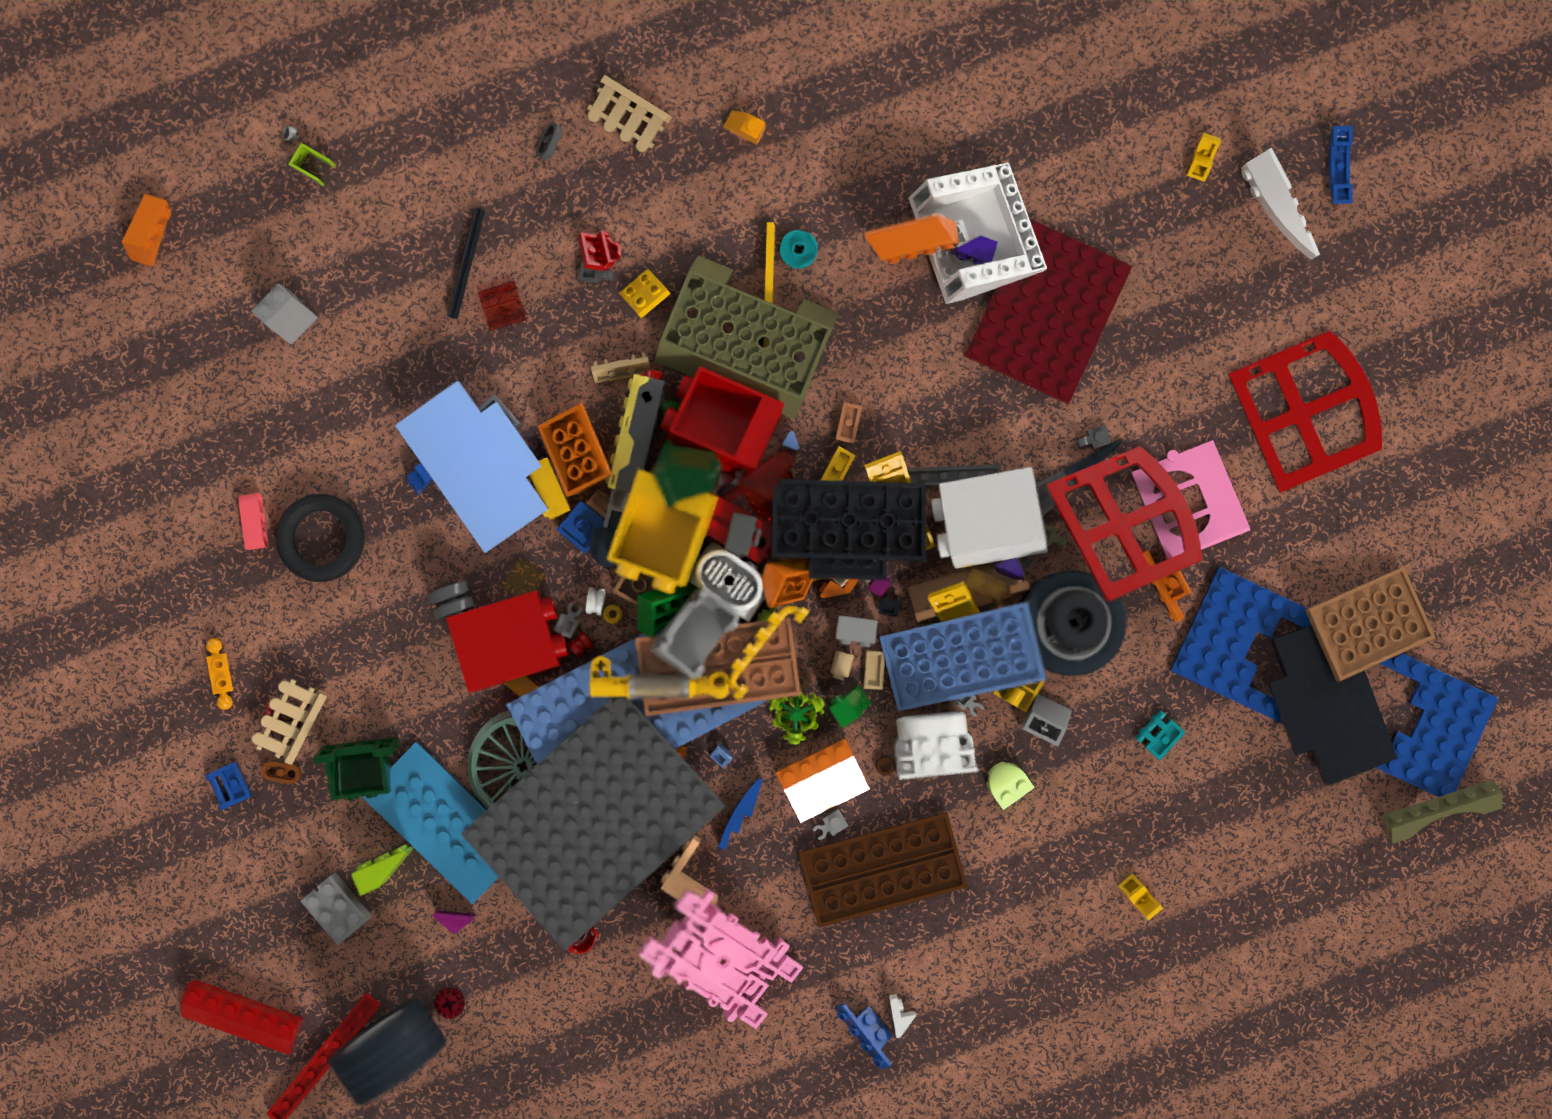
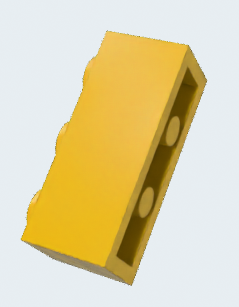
M546 457L539 460L542 467L527 476L530 483L533 482L535 490L549 508L543 513L544 517L553 520L571 512L572 509L552 463Z

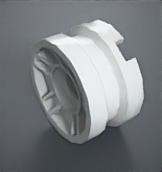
M589 587L586 614H603L605 589L595 590V588Z

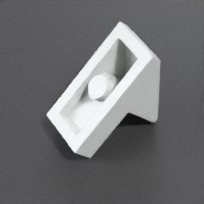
M897 994L889 995L896 1038H900L916 1017V1012L900 1013V1011H904L902 999L898 1000Z

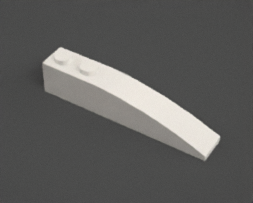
M1272 148L1241 167V174L1244 180L1248 181L1251 186V194L1254 198L1257 197L1259 203L1278 229L1309 259L1312 260L1320 255L1311 232L1305 230V217L1297 211L1299 203L1297 198H1292L1289 192L1292 186Z

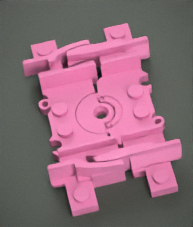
M709 888L704 891L701 897L687 889L675 904L677 909L687 914L681 922L676 920L672 924L662 944L650 937L638 953L642 958L652 963L650 968L656 977L661 978L667 972L676 978L678 984L682 980H687L684 984L687 990L693 989L706 997L711 1007H715L719 1003L725 1009L723 1015L729 1022H733L738 1016L741 1020L757 1029L768 1014L765 1009L755 1004L769 986L765 978L773 981L777 974L792 983L803 969V966L785 954L789 949V945L781 936L778 935L772 943L765 936L760 941H757L760 936L758 931L751 932L739 924L737 917L733 913L728 914L726 917L717 905L710 903L715 895ZM725 958L726 961L720 964V960Z

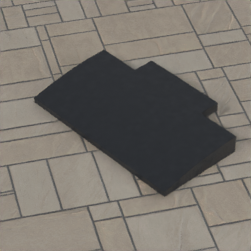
M772 479L770 558L808 559V579L886 580V561L923 562L926 560L925 484Z
M1311 624L1270 639L1283 677L1267 682L1294 755L1297 756L1312 751L1323 784L1332 785L1397 759L1365 670L1337 682Z

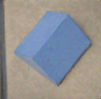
M790 431L782 447L799 451L793 431Z
M721 743L709 755L722 768L734 757Z

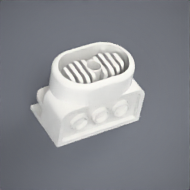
M712 541L696 561L690 582L698 588L706 587L743 619L750 622L766 598L761 580L762 574L757 571L758 567L750 561L747 564L743 562L740 554L725 551L724 548ZM727 575L734 576V585L726 586L724 578Z
M964 712L913 715L897 719L898 738L894 742L896 773L899 779L978 771V767L975 765L973 739L967 731L966 714Z

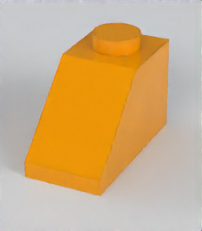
M732 110L723 128L757 145L766 129V122L749 113Z

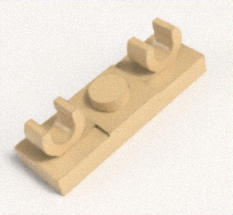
M642 353V358L635 359V355H632L631 360H619L610 363L605 359V364L598 365L597 361H595L594 366H591L595 383L634 377V374L641 375L648 369L651 370L649 359L645 353Z

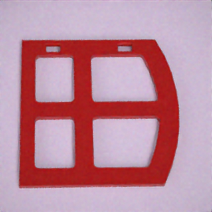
M1331 331L1228 374L1279 493L1382 450L1381 419L1371 384L1355 356ZM1313 343L1315 350L1306 353L1303 347ZM1324 349L1342 368L1350 380V385L1306 404L1301 399L1288 369V364ZM1259 366L1261 373L1252 376L1249 370ZM1273 372L1289 410L1272 419L1262 421L1246 383L1263 374ZM1357 398L1363 419L1364 441L1336 454L1327 456L1312 424L1311 417L1343 402ZM1295 424L1312 462L1310 465L1286 474L1280 464L1269 435Z
M1141 446L1048 483L1045 486L1106 602L1202 561L1201 543L1197 527L1184 496L1166 470ZM1125 458L1127 464L1119 467L1116 461ZM1132 465H1137L1164 495V499L1124 515L1119 510L1103 477ZM1075 479L1077 484L1069 487L1066 482ZM1084 485L1090 486L1108 520L1106 523L1087 531L1082 529L1065 497V493ZM1171 511L1174 513L1179 527L1184 552L1151 566L1133 536L1131 527ZM1112 535L1118 538L1135 570V574L1116 582L1109 580L1092 548L1093 543Z

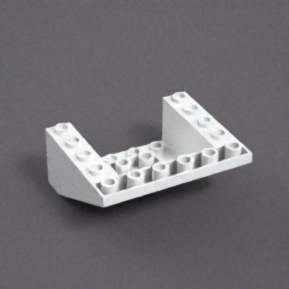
M1009 162L927 179L908 198L916 219L940 214L955 221L960 245L977 236H984L998 242L992 262L974 266L973 262L969 260L961 261L956 259V255L950 254L951 250L942 251L940 249L936 250L935 254L929 255L946 304L973 297L1047 269Z

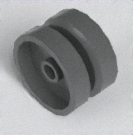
M467 581L443 587L426 595L429 605L442 603L441 606L436 607L432 611L435 621L464 613L476 606L473 597L460 598V596L470 591Z

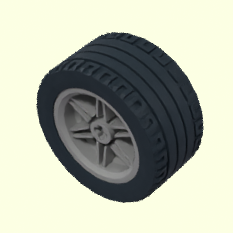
M1071 570L1049 574L1032 584L1030 591L1025 593L1020 600V604L1028 603L1045 670L1066 676L1094 673V671L1105 667L1107 663L1109 664L1116 657L1115 654L1119 652L1120 647H1122V642L1125 640L1124 636L1127 632L1125 631L1127 628V618H1125L1124 604L1121 603L1122 600L1119 597L1106 602L1091 573ZM1086 590L1097 595L1103 601L1108 611L1109 622L1106 633L1095 645L1084 649L1069 648L1055 640L1054 636L1050 633L1047 623L1049 607L1056 597L1066 591ZM1074 608L1068 616V621L1074 618L1076 626L1071 628L1074 631H1079L1085 627L1087 615L1082 608Z
M414 998L385 1014L353 1037L331 1056L328 1065L337 1079L340 1080V1083L355 1105L364 1106L391 1091L425 1066L444 1048L446 1037L421 1000Z

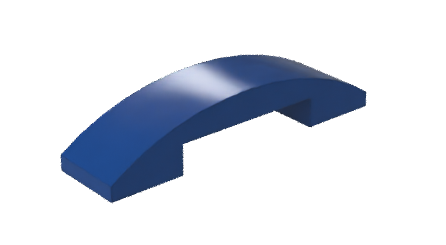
M1353 126L1332 127L1329 148V183L1332 204L1353 203V184H1350V146L1353 145Z

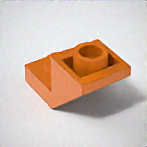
M831 580L829 583L824 582L819 590L821 592L820 597L828 598L848 594L852 591L858 580H848L844 588Z

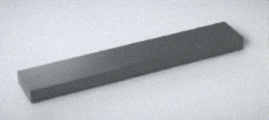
M1001 464L907 468L911 483H924L925 487L939 486L941 483L1001 473Z

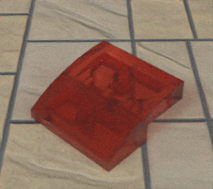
M515 281L478 292L490 331L527 320Z

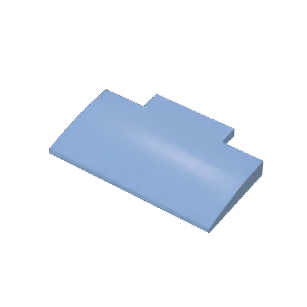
M459 381L449 386L395 425L484 553L549 509L527 478V476L538 470L542 465L500 405L496 402L481 412Z

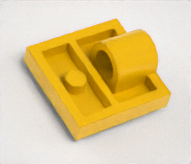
M647 269L619 294L642 318L670 295V292Z
M1045 680L1000 689L992 693L1026 713Z

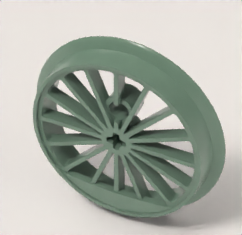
M509 710L493 717L479 730L468 754L467 770L470 785L477 799L487 810L496 802L495 799L507 786L509 790L513 787L514 779L521 780L537 766V764H533L536 763L535 760L532 761L533 756L529 757V748L525 755L524 738L521 732L520 756L506 725L517 726ZM503 726L516 757L492 735L499 727ZM490 738L514 761L482 750L487 739ZM482 753L512 765L479 767L480 755ZM525 761L528 769L522 771V766L519 764ZM513 769L485 783H482L479 771ZM515 772L492 798L484 786Z

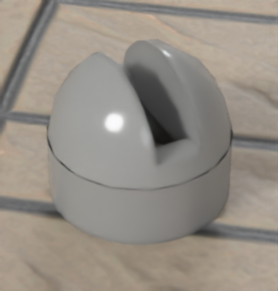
M286 125L283 129V140L289 142L296 141L299 138L296 135L299 131L295 127Z

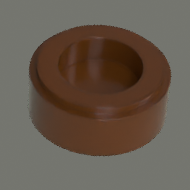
M882 756L876 761V770L879 774L887 776L893 773L895 763L892 758Z

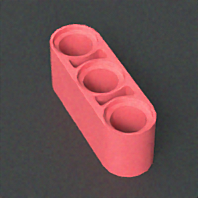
M261 494L240 495L239 509L246 549L267 548L268 537Z

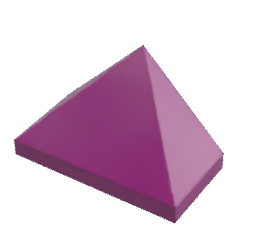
M437 910L433 917L450 932L456 934L475 918V914Z

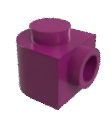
M886 574V580H871L868 583L870 585L868 589L881 598L892 584L889 581L891 577Z

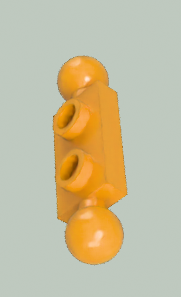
M211 638L207 641L206 648L212 656L206 657L212 693L213 695L219 694L217 706L222 710H227L233 704L232 698L227 695V692L233 691L226 653H219L222 648L221 641L217 638Z

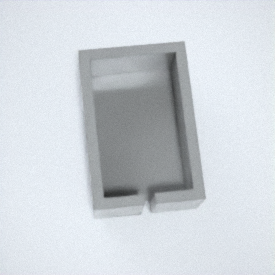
M337 873L329 876L301 900L302 904L337 945L345 941L373 917Z

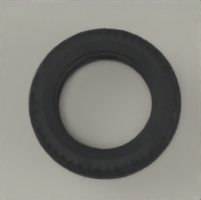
M313 494L298 499L284 511L276 528L275 541L280 559L292 573L308 581L327 582L344 576L357 564L364 549L365 532L359 515L347 502L328 494ZM317 511H327L335 515L342 522L346 532V543L342 553L334 561L325 565H314L307 562L301 557L295 546V531L298 524L304 517Z

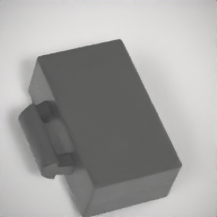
M734 512L724 548L725 551L747 556L750 546H758L761 530L755 527L757 519L755 516ZM753 531L757 532L755 543L751 542Z

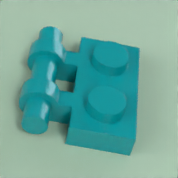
M1161 710L1150 718L1151 721L1144 728L1142 727L1138 731L1139 734L1135 737L1139 743L1146 738L1149 742L1145 748L1159 761L1186 733L1172 719H1169L1165 724L1162 719L1166 714ZM1156 726L1160 727L1161 729L1153 737L1150 732Z

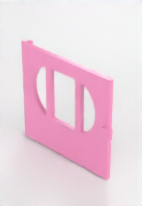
M1213 440L1179 454L1177 451L1171 450L1167 453L1166 459L1158 462L1167 473L1183 471L1194 477L1177 485L1179 490L1197 484L1207 508L1192 514L1194 519L1207 514L1210 515L1207 526L1198 534L1201 550L1250 531L1247 519ZM1141 469L1131 472L1145 506L1164 497L1162 492L1153 493L1155 483ZM1162 515L1150 519L1164 551V558L1167 560L1183 553L1181 537L1169 531L1178 526L1177 521L1166 524Z

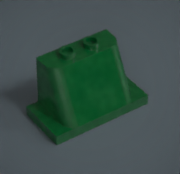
M674 439L666 440L653 475L667 508L675 507L678 501L713 492L719 479L722 465L716 452L678 447Z
M399 737L322 746L315 754L314 760L315 764L325 763L331 800L347 798V800L351 801L362 796L374 798L379 794L390 793L389 755H393L399 747Z

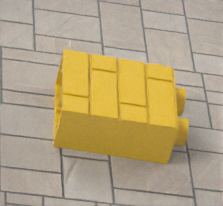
M638 470L607 560L618 563L615 573L633 580L638 579L640 572L654 576L652 587L673 594L676 585L687 586L719 497L706 493L678 501L675 507L667 508L654 475Z

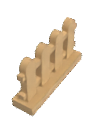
M604 75L601 80L605 84L603 89L598 88L597 92L600 94L593 106L589 104L587 107L590 110L588 119L592 122H597L602 117L606 120L604 128L608 132H613L618 127L622 130L620 138L624 142H629L634 137L638 140L636 148L640 152L647 151L649 147L652 149L654 147L652 143L654 137L659 130L662 132L664 129L662 126L663 122L668 124L672 117ZM615 92L621 94L619 99L613 96ZM611 100L616 104L610 115L607 116L603 112ZM631 102L637 104L635 109L629 106ZM626 110H628L632 114L624 126L619 122ZM647 112L653 114L651 119L645 116ZM644 120L648 125L640 136L636 134V131Z
M291 679L290 682L282 680L279 683V690L284 694L281 699L275 697L270 700V707L275 710L273 716H262L261 725L266 727L264 733L256 732L252 735V742L257 745L256 749L260 751L262 747L275 752V757L280 758L282 755L284 756V762L290 765L293 764L327 697L324 691L318 690L316 694L314 693L315 689L309 687L307 690L296 685V680ZM288 696L301 700L300 707L286 702ZM307 703L310 704L308 711L305 710ZM282 713L294 719L291 724L277 719L279 714ZM298 721H301L300 727H296ZM271 730L284 735L282 742L268 736ZM289 738L293 739L291 745L287 744Z

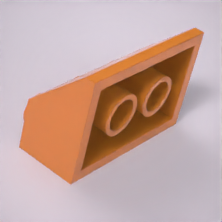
M783 559L770 562L764 567V573L761 578L767 605L770 608L804 600L813 579H808V559Z

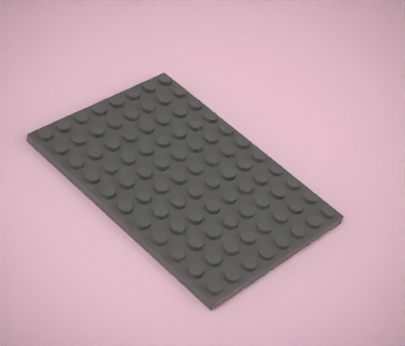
M612 697L465 829L461 835L565 951L725 807V804L631 699Z

